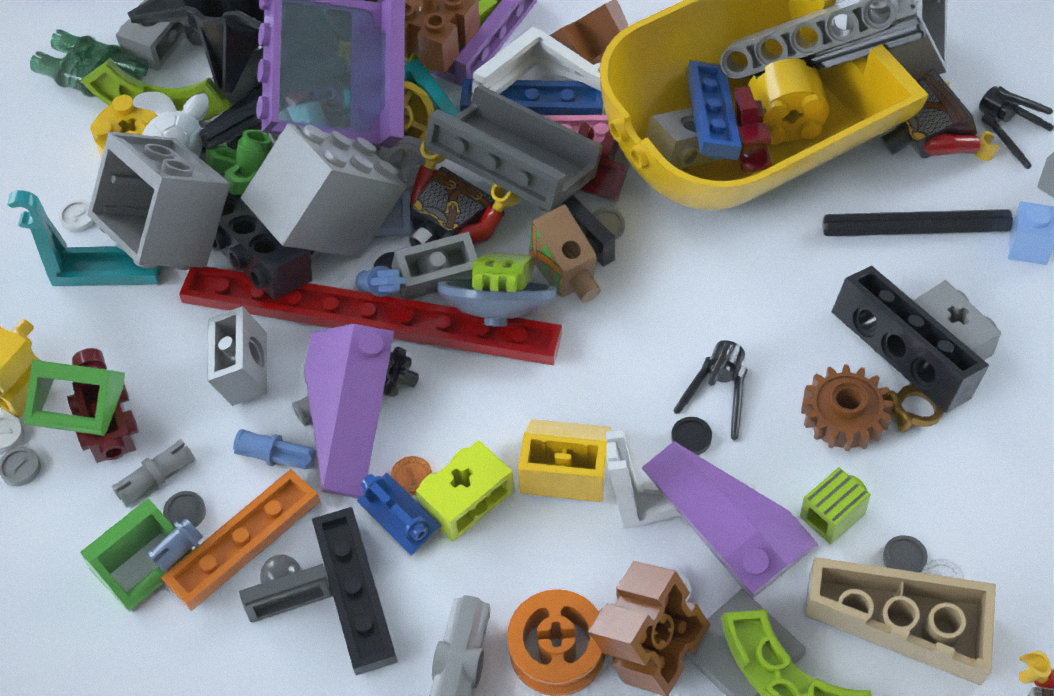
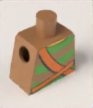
M564 204L532 220L529 255H534V265L547 282L557 288V295L565 297L575 292L582 303L594 299L601 291L594 280L597 257L567 206Z

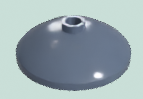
M472 279L438 282V293L443 299L461 312L484 318V325L507 326L508 319L531 315L548 305L556 297L557 288L554 286L530 282L522 291L517 290L516 292H507L506 290L496 292L490 291V289H484L483 291L474 290L472 288Z

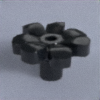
M399 346L394 348L389 358L383 394L389 397L397 396L399 387L403 386V384L413 388L419 380V374L409 370L412 365V358L406 356L407 350Z

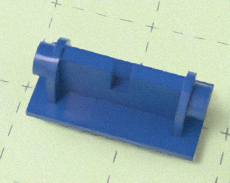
M387 472L382 477H375L373 474H369L362 480L363 495L357 502L411 556L442 527Z

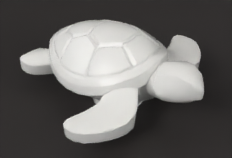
M145 92L140 93L134 98L133 105L135 107L153 111L158 115L147 124L142 135L176 138L195 155L200 156L202 147L205 146L202 144V139L199 135L203 128L200 127L198 122L205 117L209 109L207 94L202 93L192 96L185 103L183 111H176L172 100L164 93ZM226 142L219 145L228 147Z

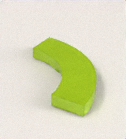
M111 58L81 80L90 92L108 106L112 104L114 98L120 95H129L134 99L140 93L160 92L172 100L176 111H183L187 100L194 95L205 93L209 99V109L205 117L199 122L218 116L232 105L222 92L217 91L215 83L210 77L186 87H157L130 76L117 66Z
M767 609L723 613L720 617L725 638L738 667L761 696H872L871 690H853L834 686L818 678L813 679L801 671L791 661V657L777 639L771 626Z

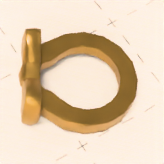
M913 384L902 387L898 393L893 390L889 392L888 400L894 402L892 415L896 417L899 432L908 431L911 425L921 427L935 425L944 414L942 409ZM909 396H918L924 398L932 405L934 414L919 416L906 412L901 404Z

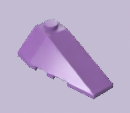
M350 324L311 332L304 376L309 396V409L314 429L322 492L353 498H360L363 495L361 482L369 472L394 331Z
M675 441L641 467L735 581L753 599L818 546L815 539L789 510Z

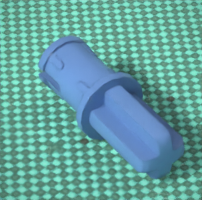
M385 266L373 267L368 271L362 270L358 273L355 280L356 287L360 292L372 293L379 297L399 292L400 284H405L406 282L405 276H399L398 269H389Z
M240 429L233 443L234 454L266 461V464L272 467L276 463L306 470L311 469L315 462L316 450L314 448L283 441L282 436L278 434L271 437Z

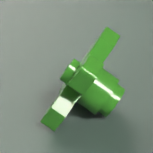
M250 129L244 131L243 137L238 140L237 150L226 146H217L213 149L206 147L204 162L216 172L225 174L224 179L230 183L228 191L231 194L243 195L274 145L268 133Z

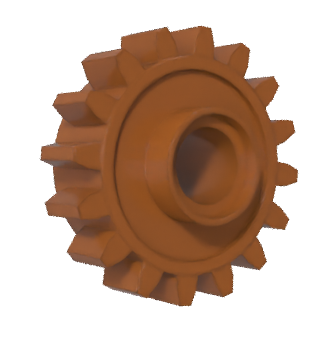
M844 364L842 373H836L831 366L827 367L825 378L816 373L813 376L812 385H806L801 405V413L806 415L804 426L805 428H812L815 432L814 439H822L828 443L829 448L836 446L844 448L845 451H850L851 448L860 446L862 449H866L871 439L879 442L883 430H888L894 406V402L888 400L889 388H878L880 377L877 375L870 379L864 377L865 368L863 367L856 374L850 372L849 365Z

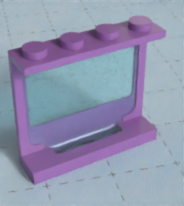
M259 0V7L264 10V23H261L258 34V43L260 46H264L263 59L260 60L257 71L258 82L263 83L262 96H259L256 108L257 119H262L261 132L281 134L288 123L302 127L310 124L322 132L331 134L332 131H337L347 138L356 140L360 137L369 141L374 146L392 148L404 138L405 0H384L382 3L365 0Z

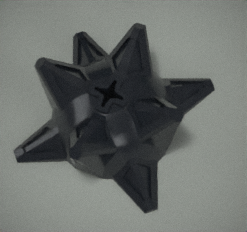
M148 0L127 12L131 23H182L188 41L196 46L203 45L217 91L231 94L253 50L260 46L258 43L259 28L261 23H264V10L260 9L259 0ZM282 3L281 41L288 40L316 55L329 58L338 46L324 10Z

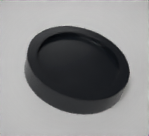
M685 417L674 424L671 431V441H675L696 455H700L711 445L712 430L707 422L698 417Z

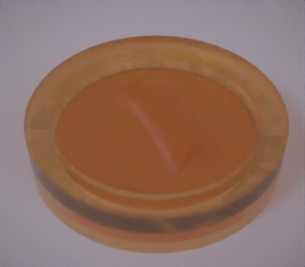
M408 456L395 463L391 471V477L411 496H415L421 482L432 473L429 463L423 458Z

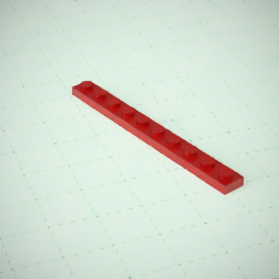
M208 266L190 267L179 292L182 303L227 311L243 306L251 315L328 328L358 324L394 331L393 339L553 366L562 337L561 324L513 318L508 319L507 326L484 325V318L461 312L456 307L391 296L379 297L372 293L307 283L273 300L264 290L257 289L244 272Z

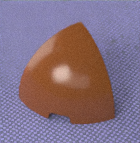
M611 0L549 36L595 65L601 62L603 54L613 38L629 25L618 1Z

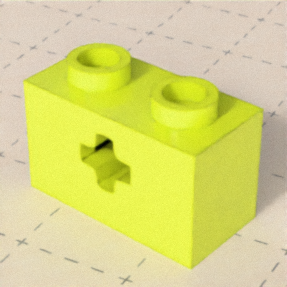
M478 440L469 448L460 449L452 457L450 463L438 473H431L424 478L416 490L418 503L442 526L439 530L454 542L514 492L513 471Z

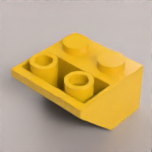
M531 419L523 434L518 465L520 494L603 502L608 466L606 432L612 431V427Z

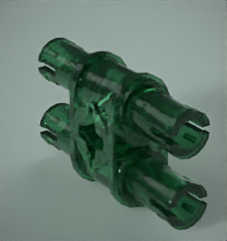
M57 29L56 33L52 34L50 45L52 49L66 53L64 58L60 59L42 51H36V56L32 55L30 60V69L33 72L51 77L58 86L76 89L87 97H94L95 95L90 92L81 80L109 58L124 72L139 81H142V76L145 77L148 72V62L146 60L124 53L120 46L116 44L108 45L97 41L91 35L76 36L62 29Z

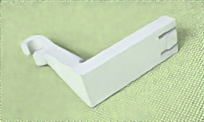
M532 27L473 72L472 93H474V89L477 86L482 85L500 94L537 65L540 70L585 83L601 91V62L595 65L591 64L545 32Z
M624 430L607 431V465L623 528L644 526L681 516L653 482H643L642 485L636 484ZM741 481L755 490V486L752 483Z

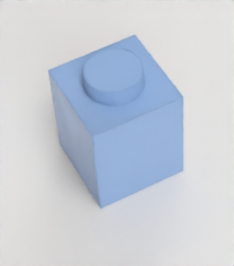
M1020 201L1010 231L1008 259L1047 265L1054 247V206Z

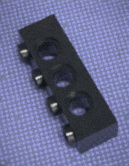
M228 191L212 248L215 251H221L236 270L243 271L257 289L264 290L273 300L313 281L310 251L308 249L282 246L241 199L242 195H233Z
M872 265L845 278L831 313L945 413L972 399L989 367L987 362Z

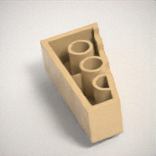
M814 557L809 573L805 616L980 686L992 671L995 583Z

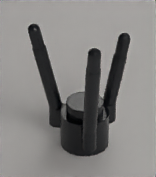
M993 86L984 94L979 103V110L985 113L981 121L991 127L1026 169H1030L1032 167L1030 161L997 122L1003 121L1007 123L1017 114L1048 131H1052L1054 125L1019 105L1047 115H1051L1053 109L1011 93L1002 86Z
M721 340L717 342L711 356L705 358L702 368L681 396L673 412L675 414L681 413L708 373L710 374L708 380L710 386H714L717 381L726 383L734 379L730 437L734 441L737 440L741 420L743 385L748 371L742 365L745 358L744 349L733 341Z

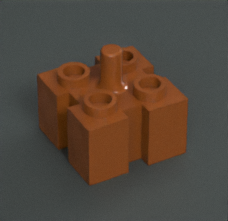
M405 0L404 57L409 58L412 53L419 55L420 64L445 74L459 56L458 43L466 46L480 29L479 0Z
M633 561L616 587L618 600L615 605L606 603L599 611L600 614L596 617L595 622L588 631L601 651L613 657L611 664L625 684L662 696H669L685 669L681 663L682 658L686 652H695L711 625L697 603L685 601L690 592L675 570Z

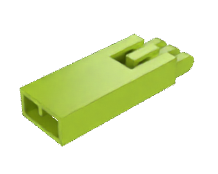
M484 254L473 261L472 288L478 291H483L484 289L496 292L500 290H506L507 292L522 291L533 280L534 255Z

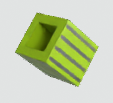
M838 467L804 496L800 518L831 545L866 514L871 494L859 478L848 475L843 469Z

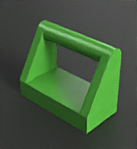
M32 360L23 417L24 424L104 436L123 390L125 372ZM54 379L100 385L95 418L42 411Z
M147 498L80 551V554L90 571L124 608L130 612L164 584L161 576L165 572L158 566L127 592L122 589L111 573L159 534L166 537L175 528L151 500ZM190 548L168 571L193 550Z

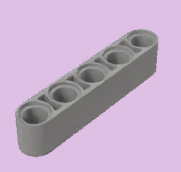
M848 0L733 41L721 55V69L731 78H743L764 71L765 66L775 61L792 58L799 59L882 31L890 27L894 22L899 10V1ZM879 1L884 2L889 6L891 14L885 18H878L871 12V4ZM840 14L848 15L852 18L854 27L850 30L838 28L835 23V17ZM802 27L813 28L818 35V40L806 42L800 36V29ZM768 39L779 41L782 45V53H770L765 46V41ZM733 51L744 53L748 64L745 66L737 65L733 62L731 53Z

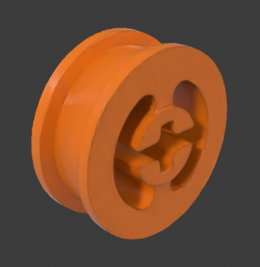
M561 589L542 591L522 602L513 613L507 631L510 661L518 678L530 689L548 696L574 694L590 685L600 673L605 660V654L588 633L596 617L600 614L597 608L585 597L575 592ZM574 624L585 632L589 640L585 653L575 662L573 661L576 658L577 652ZM537 626L538 651L542 663L533 659L525 648L530 632ZM552 639H561L562 646L553 647Z

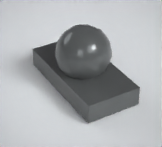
M285 554L274 555L266 560L260 572L261 584L239 591L242 605L249 621L252 623L332 596L323 564L302 570L300 564L294 558Z

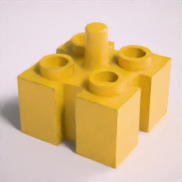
M21 319L11 331L0 325V408L17 418L24 414L32 360H40L34 355L31 349L32 342L27 337L34 330V326L26 319Z

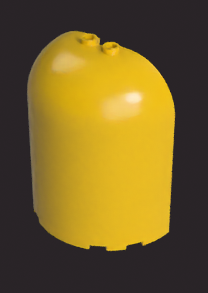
M683 0L622 30L607 46L600 65V86L605 112L609 121V130L630 164L646 183L658 193L677 204L699 210H723L740 206L915 117L924 106L929 94L881 44L869 51L868 59L862 57L818 71L830 108L828 118L822 125L823 131L813 139L801 138L794 141L781 142L776 145L768 144L772 167L762 171L743 172L738 160L723 159L678 169L668 162L649 138H645L652 115L692 108L686 75L689 61L720 65L721 55L733 41L835 5L836 0ZM802 27L800 29V36L806 42L818 40V35L813 28ZM775 39L765 41V46L770 53H782V45L779 41ZM733 51L731 53L732 60L737 65L745 66L748 64L744 53L740 51ZM751 75L738 79L727 76L734 113V89L748 87Z

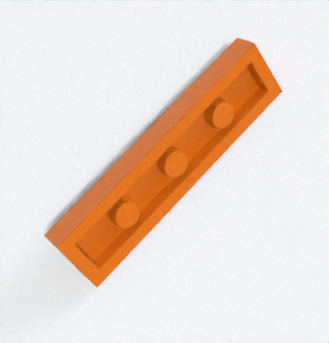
M290 469L203 541L197 549L195 548L161 576L163 583L190 611L194 610L320 502L318 493Z

